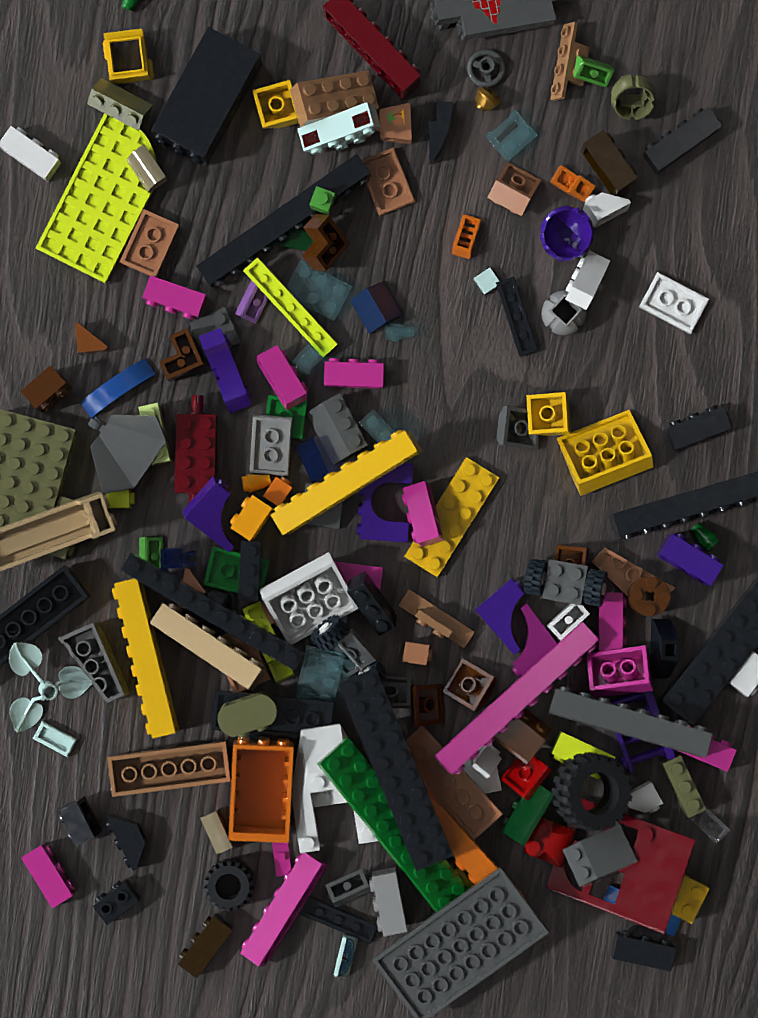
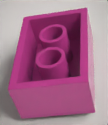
M646 645L587 653L590 692L594 698L653 691L650 657Z

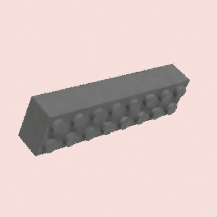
M562 686L554 690L549 714L701 758L707 756L712 738V733H708V728L701 726L691 728L688 727L689 723L680 720H675V723L670 722L669 717L659 714L655 717L649 716L650 712L642 709H637L635 712L630 710V706L621 703L614 706L610 704V700L598 698L597 701L591 699L592 695L583 692L576 695L572 693V689Z

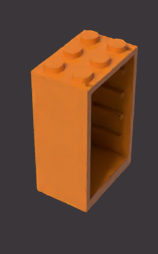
M249 736L234 739L229 841L289 843L294 748L293 741H289V738L280 737L278 741L270 740L269 737H258V740H253Z

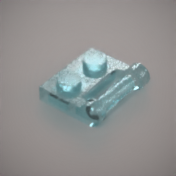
M516 110L509 113L510 116L495 130L485 135L486 139L507 162L513 159L537 137V134L521 118ZM516 122L519 126L499 142L496 138Z

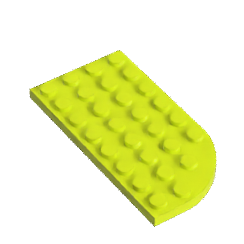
M104 113L36 246L37 250L105 284L107 283L143 209H145L153 191L150 193L146 191L127 162L129 155L144 144L157 163L153 147L141 129L138 131Z

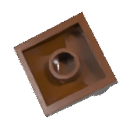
M462 658L444 688L443 693L471 710L478 712L492 693L497 678Z

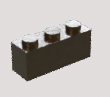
M216 913L213 917L208 916L202 924L205 928L201 933H195L190 940L193 944L189 949L184 948L178 956L181 959L178 965L196 979L234 929L233 926Z

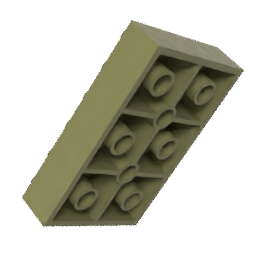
M0 409V527L57 506L78 437V430Z

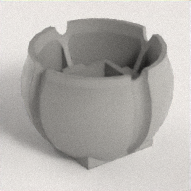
M564 290L557 291L549 296L550 300L544 302L541 315L544 325L550 327L551 332L565 336L578 331V326L584 324L586 310L565 300L568 292ZM562 300H565L577 311L567 324L552 312Z

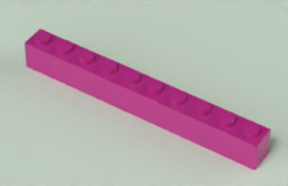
M583 622L578 624L434 757L449 774L454 772L458 774L466 767L464 763L468 759L472 761L480 754L478 750L483 745L487 747L495 740L493 736L498 731L502 734L510 726L508 724L509 721L513 718L517 720L524 714L523 709L527 705L530 707L539 700L537 696L542 691L544 693L548 692L553 687L552 682L556 678L561 680L568 673L566 669L569 666L575 667L582 660L581 655L585 652L589 654L597 647L595 643L599 639Z

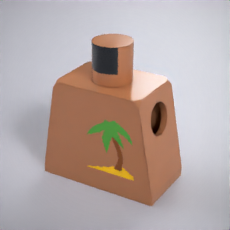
M410 103L380 109L379 123L381 127L375 129V131H380V140L412 144Z

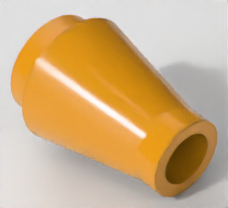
M246 474V476L241 477L244 492L251 493L271 485L270 475Z

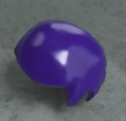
M562 206L552 210L544 218L540 228V240L545 252L560 262L565 260L573 261L575 258L585 255L593 243V235L595 234L591 218L578 207L574 208L572 206Z

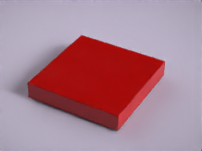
M535 755L527 765L516 757L500 779L528 801L552 769Z

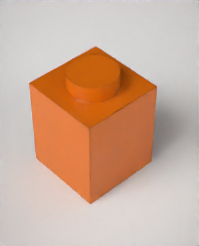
M283 476L280 479L275 477L263 497L277 506L284 503L293 490L290 486L292 482Z

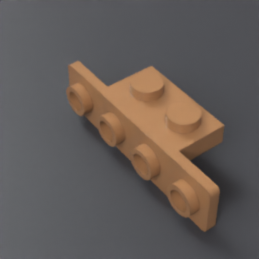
M576 22L564 24L561 31L558 59L554 69L555 76L551 87L550 99L553 101L565 98L567 82L577 86L584 85V80L573 77L575 63L578 55L589 57L590 47L575 42L578 26Z
M411 590L407 591L399 603L401 608L418 618L417 623L425 628L428 625L435 629L433 631L434 634L442 639L446 636L463 648L474 634L473 630Z

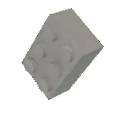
M396 868L373 871L372 877H369L371 892H375L376 897H373L375 912L379 911V916H377L378 931H383V936L407 932Z

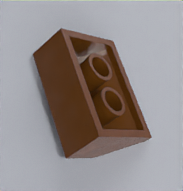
M524 708L522 716L517 720L513 718L508 722L510 726L502 734L498 731L493 737L527 765L545 742L552 729Z

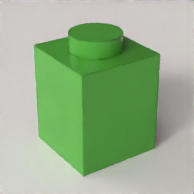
M316 186L309 204L310 208L330 215L336 195L334 192Z

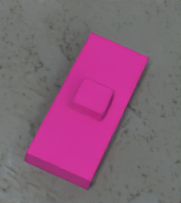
M272 842L276 877L285 876L291 870L289 844Z

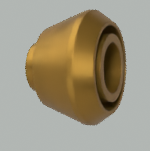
M485 86L479 87L475 97L476 107L483 112L486 110L491 111L500 104V97Z

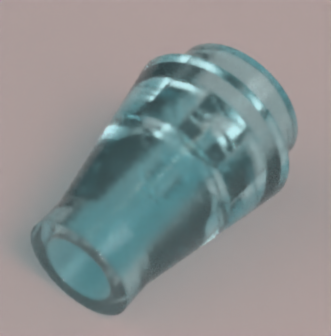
M396 323L385 325L386 340L394 342L414 337L413 326Z

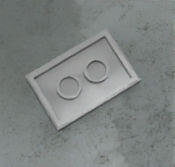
M253 414L249 473L289 476L293 417Z

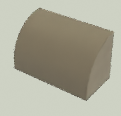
M144 144L127 158L128 164L148 193L168 181Z
M218 809L200 817L216 854L233 848L234 843L229 841V832Z

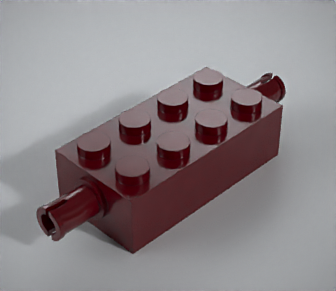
M191 395V413L176 415L174 492L189 495V503L213 476L216 478L218 416L203 413L204 395H198V403L197 396Z

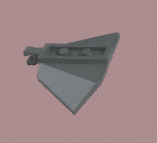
M111 414L107 424L97 416L91 418L88 425L101 432L90 445L102 493L107 494L135 488L145 472L149 470L158 453L167 442L157 415Z

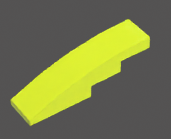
M261 601L242 609L247 619L276 635L272 624L270 625L263 610ZM262 652L276 683L294 676L292 669Z

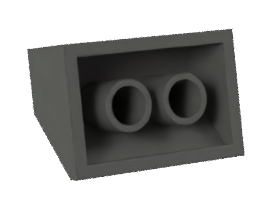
M340 393L306 413L333 465L368 447Z

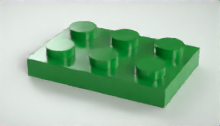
M212 547L203 585L238 593L240 553L228 552L224 549ZM261 560L260 589L264 587L270 560Z

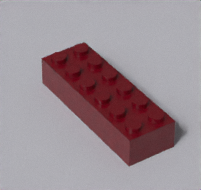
M328 0L323 5L324 18L402 100L406 99L420 86L421 72L414 64L410 65L407 62L406 55L400 49L397 51L392 46L394 44L387 35L383 36L379 32V26L374 21L370 22L366 18L367 14L361 7L357 8L353 4V0Z

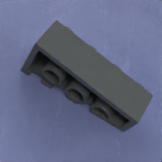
M100 621L93 622L58 638L68 649L72 658L80 665L84 674H87L90 678L91 683L106 703L130 694Z

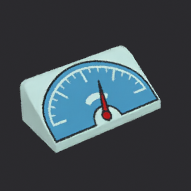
M346 934L343 935L334 970L335 977L349 975L358 938Z

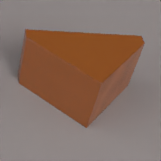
M78 322L75 324L77 352L80 355L104 353L110 350L109 347Z

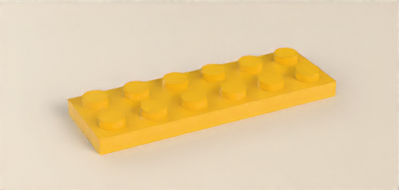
M466 457L436 504L444 540L424 547L413 541L404 557L438 577L499 477Z

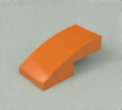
M562 165L558 167L550 180V183L584 203L595 188L594 184L580 175L577 176Z

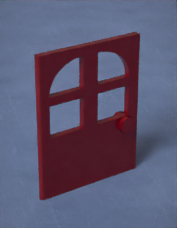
M581 798V802L586 810H591L598 805ZM623 813L624 818L619 823L638 830L633 848L638 862L618 871L625 875L615 904L591 895L594 883L583 887L582 891L576 888L567 874L566 856L561 868L553 866L547 889L665 934L696 840ZM567 824V827L575 831L578 829V827L572 824ZM572 839V842H571L570 846H572V845H574V844H576V843H578V842H580V841H577V840H575V839Z

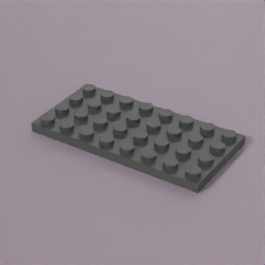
M500 866L373 957L372 961L414 1018H430L549 933V930Z

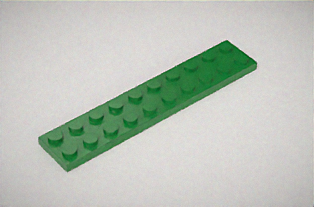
M349 738L342 740L317 763L435 912L469 889L446 859L421 870H415L375 771Z

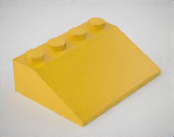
M630 410L557 438L580 496L653 468L652 454Z

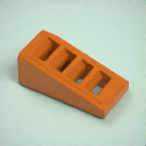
M463 214L451 253L453 255L470 259L482 219ZM468 223L471 225H475V228L465 226L464 224ZM462 230L473 233V235L463 233ZM460 238L465 239V240H469V241H471V242L468 243V242H465V241H461Z

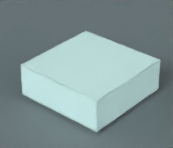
M488 268L474 278V281L484 295L496 288L495 283L499 281L491 268Z

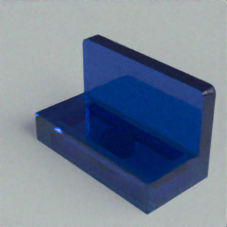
M313 438L295 446L311 483L329 474Z

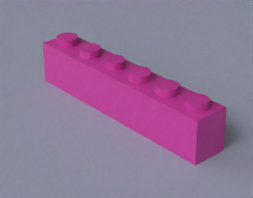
M310 852L300 853L296 857L293 869L289 870L284 877L285 882L275 891V898L271 904L265 907L264 915L254 925L250 938L244 941L243 949L240 952L243 956L259 967H266L328 867L326 863Z

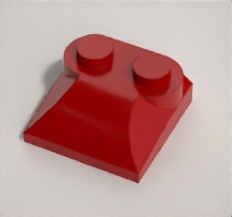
M542 816L526 842L524 852L561 868L565 859L563 849L570 847L576 831Z

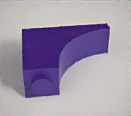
M213 476L182 512L186 520L230 552L234 547L233 542L221 527L222 508L230 496L229 485L221 478L217 480Z
M509 579L479 605L475 611L515 655L520 648L517 646L512 635L511 616L517 601L524 594L522 592L524 587L517 579L515 581Z

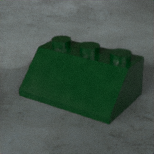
M540 784L528 801L522 796L519 799L516 798L510 807L513 809L509 816L506 815L500 824L503 826L502 832L525 846L554 797L552 791Z

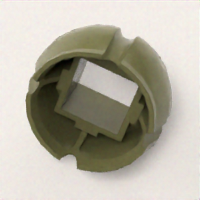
M629 74L621 76L611 91V104L620 117L626 120H630L631 117H634L635 120L646 117L654 107L656 96L654 86L642 75L636 74L632 76ZM641 88V93L624 95V90Z

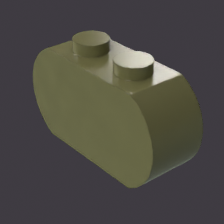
M260 691L224 703L218 714V725L226 735L231 737L238 736L239 738L248 736L250 731L256 729L258 732L269 728L268 725H271L276 718V701L269 693Z

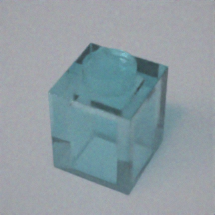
M307 344L292 362L301 376L303 374L308 376L323 360V357Z

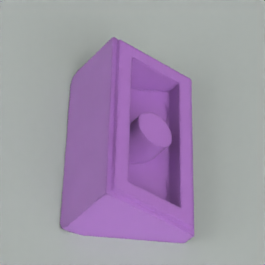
M252 280L235 315L256 324L269 298Z

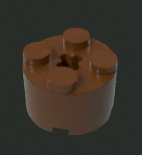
M646 576L638 578L629 587L628 603L640 615H658L669 604V589L657 577ZM646 592H652V600H645Z

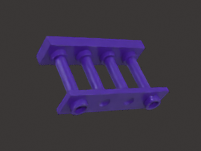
M652 691L632 693L615 699L610 703L617 706L619 703L628 704L641 699V701L645 700L647 707L644 710L650 712L649 716L655 717L658 714L660 715ZM615 733L623 755L621 763L625 770L628 769L630 773L634 772L632 765L656 756H665L667 760L675 758L673 749L658 745V748L629 758L625 746L642 740L632 737L623 739L621 734Z

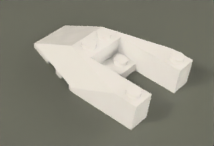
M340 723L301 729L291 788L300 853L320 850L314 807L347 802L317 765L342 740L348 738ZM354 811L359 844L378 841Z

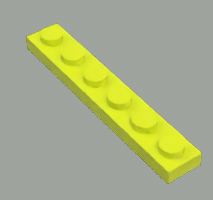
M259 257L243 270L322 357L326 356L338 344Z

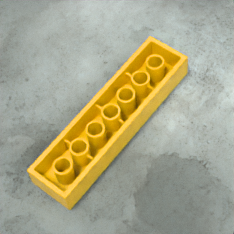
M401 429L391 435L392 439L389 441H380L374 445L375 449L373 451L361 453L357 456V461H349L340 467L341 471L331 472L326 475L324 482H316L307 487L308 492L298 493L290 498L292 502L282 503L275 507V512L271 514V517L282 535L293 533L421 453L422 449L411 431Z
M136 579L114 583L115 588H112L114 599L118 600L119 603L117 613L119 619H123L124 639L127 638L129 646H126L129 658L132 657L134 663L131 666L133 676L137 677L138 680L136 690L138 696H142L143 704H141L143 716H147L148 723L145 724L147 734L151 735L153 739L179 731V726L154 626L150 624L152 617L144 585Z

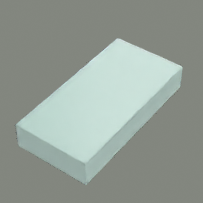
M44 721L41 722L33 737L34 740L66 757L70 755L77 741L73 736Z

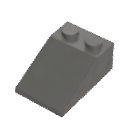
M621 825L563 849L579 887H586L638 862Z

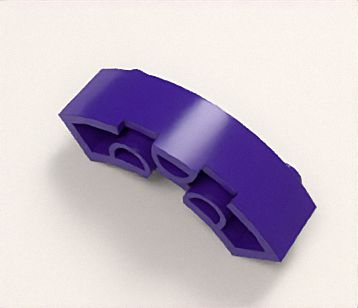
M219 328L199 336L229 413L250 406L249 397H252L249 386H244L229 348L232 344L228 334L224 335L222 329Z

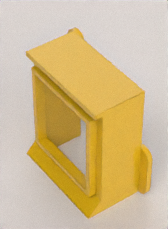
M142 28L103 33L105 39L103 41L104 56L108 63L109 80L112 84L154 79L153 64L147 57L145 34ZM139 39L142 69L114 72L111 43Z

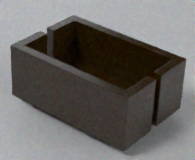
M602 130L584 142L580 152L609 194L618 196L633 186L637 179V172L632 165L626 163L623 151L621 149L617 150L613 144L615 141L611 134H606Z

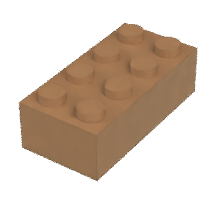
M369 70L297 82L290 90L300 128L366 102L374 104L376 110L379 108Z

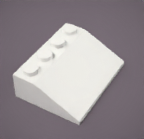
M329 552L259 590L264 603L283 636L291 644L312 634L314 629L318 628V625L322 624L323 620H327L329 616L338 615L342 618L359 609L347 593L348 586Z

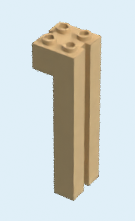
M95 492L0 527V571L83 540L94 539L115 531L114 526L117 523L114 515L108 513L107 507L110 504L107 496L102 495L100 492Z

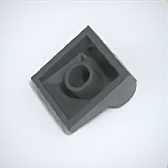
M504 406L498 420L497 441L499 445L537 450L539 435H529L527 409Z

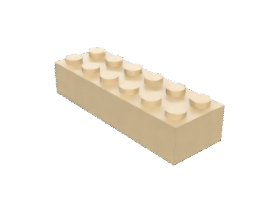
M163 603L150 624L249 690L255 689L266 671L263 669V663L255 658H247L248 653L239 647H230L231 642L221 636L217 638L214 636V630L205 625H198L199 620L187 613L183 615V610L175 604L169 603L167 605Z

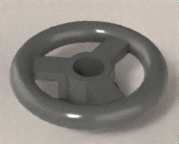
M479 50L470 57L467 63L469 78L480 87H493L505 75V62L501 55L494 50ZM482 55H490L494 57L493 59L485 57L481 59L480 62L475 61L478 57ZM499 63V74L491 81L490 74L493 72L495 65ZM488 65L490 69L485 70L483 66ZM473 67L479 69L484 74L485 82L475 77Z

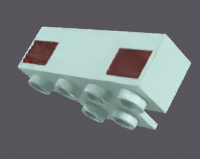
M366 102L298 128V133L303 151L316 155L322 153V149L327 147L342 150L347 148L350 143L358 144L364 142L366 137L371 136L370 134L374 133L375 129L381 126L375 105Z

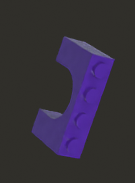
M403 463L360 490V496H363V504H359L358 515L362 516V522L357 524V535H360V539L407 543L409 523L385 521L379 518L372 509L371 499L375 490L383 484L398 483L412 485L413 464Z

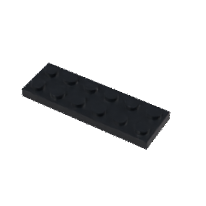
M215 690L211 730L222 731L218 725V714L224 703L254 693ZM272 695L277 704L274 722L268 725V729L259 732L256 729L250 731V734L300 738L301 729L332 724L334 701Z

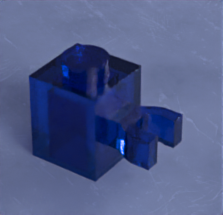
M160 549L161 569H183V563L189 566H196V562H189L188 556L196 555V551H188L183 554V549Z

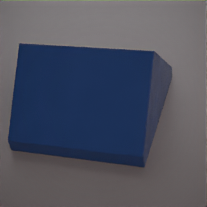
M384 281L367 287L350 300L369 334L403 316Z

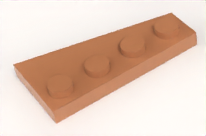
M603 548L591 561L599 570L607 571L608 579L627 597L629 587L635 580L646 576L656 577L607 548ZM664 582L671 593L675 587ZM646 592L645 600H652V592Z

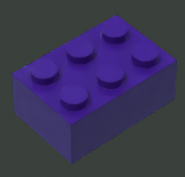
M679 533L667 535L655 555L701 584L711 586L724 566L719 563L721 559L713 554L706 555L703 553L704 549L697 544H688L685 542L687 538Z

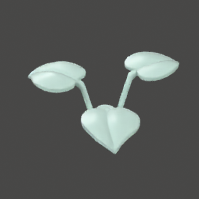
M14 643L9 653L11 669L20 676H25L31 671L40 682L38 690L41 696L32 698L31 701L26 697H21L12 703L9 713L15 731L19 733L28 730L40 720L43 714V707L35 701L53 700L57 696L58 690L64 697L69 699L81 696L92 685V681L87 674H84L79 667L67 666L59 672L60 681L56 682L54 686L50 681H43L33 669L41 664L42 653L40 649L30 643Z

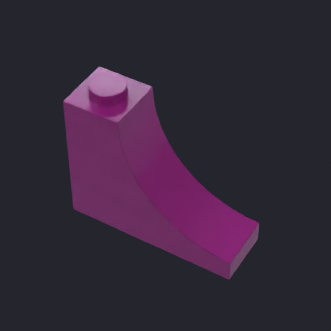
M527 603L520 607L527 625L526 643L520 655L512 662L514 666L512 670L518 678L525 674L557 644Z

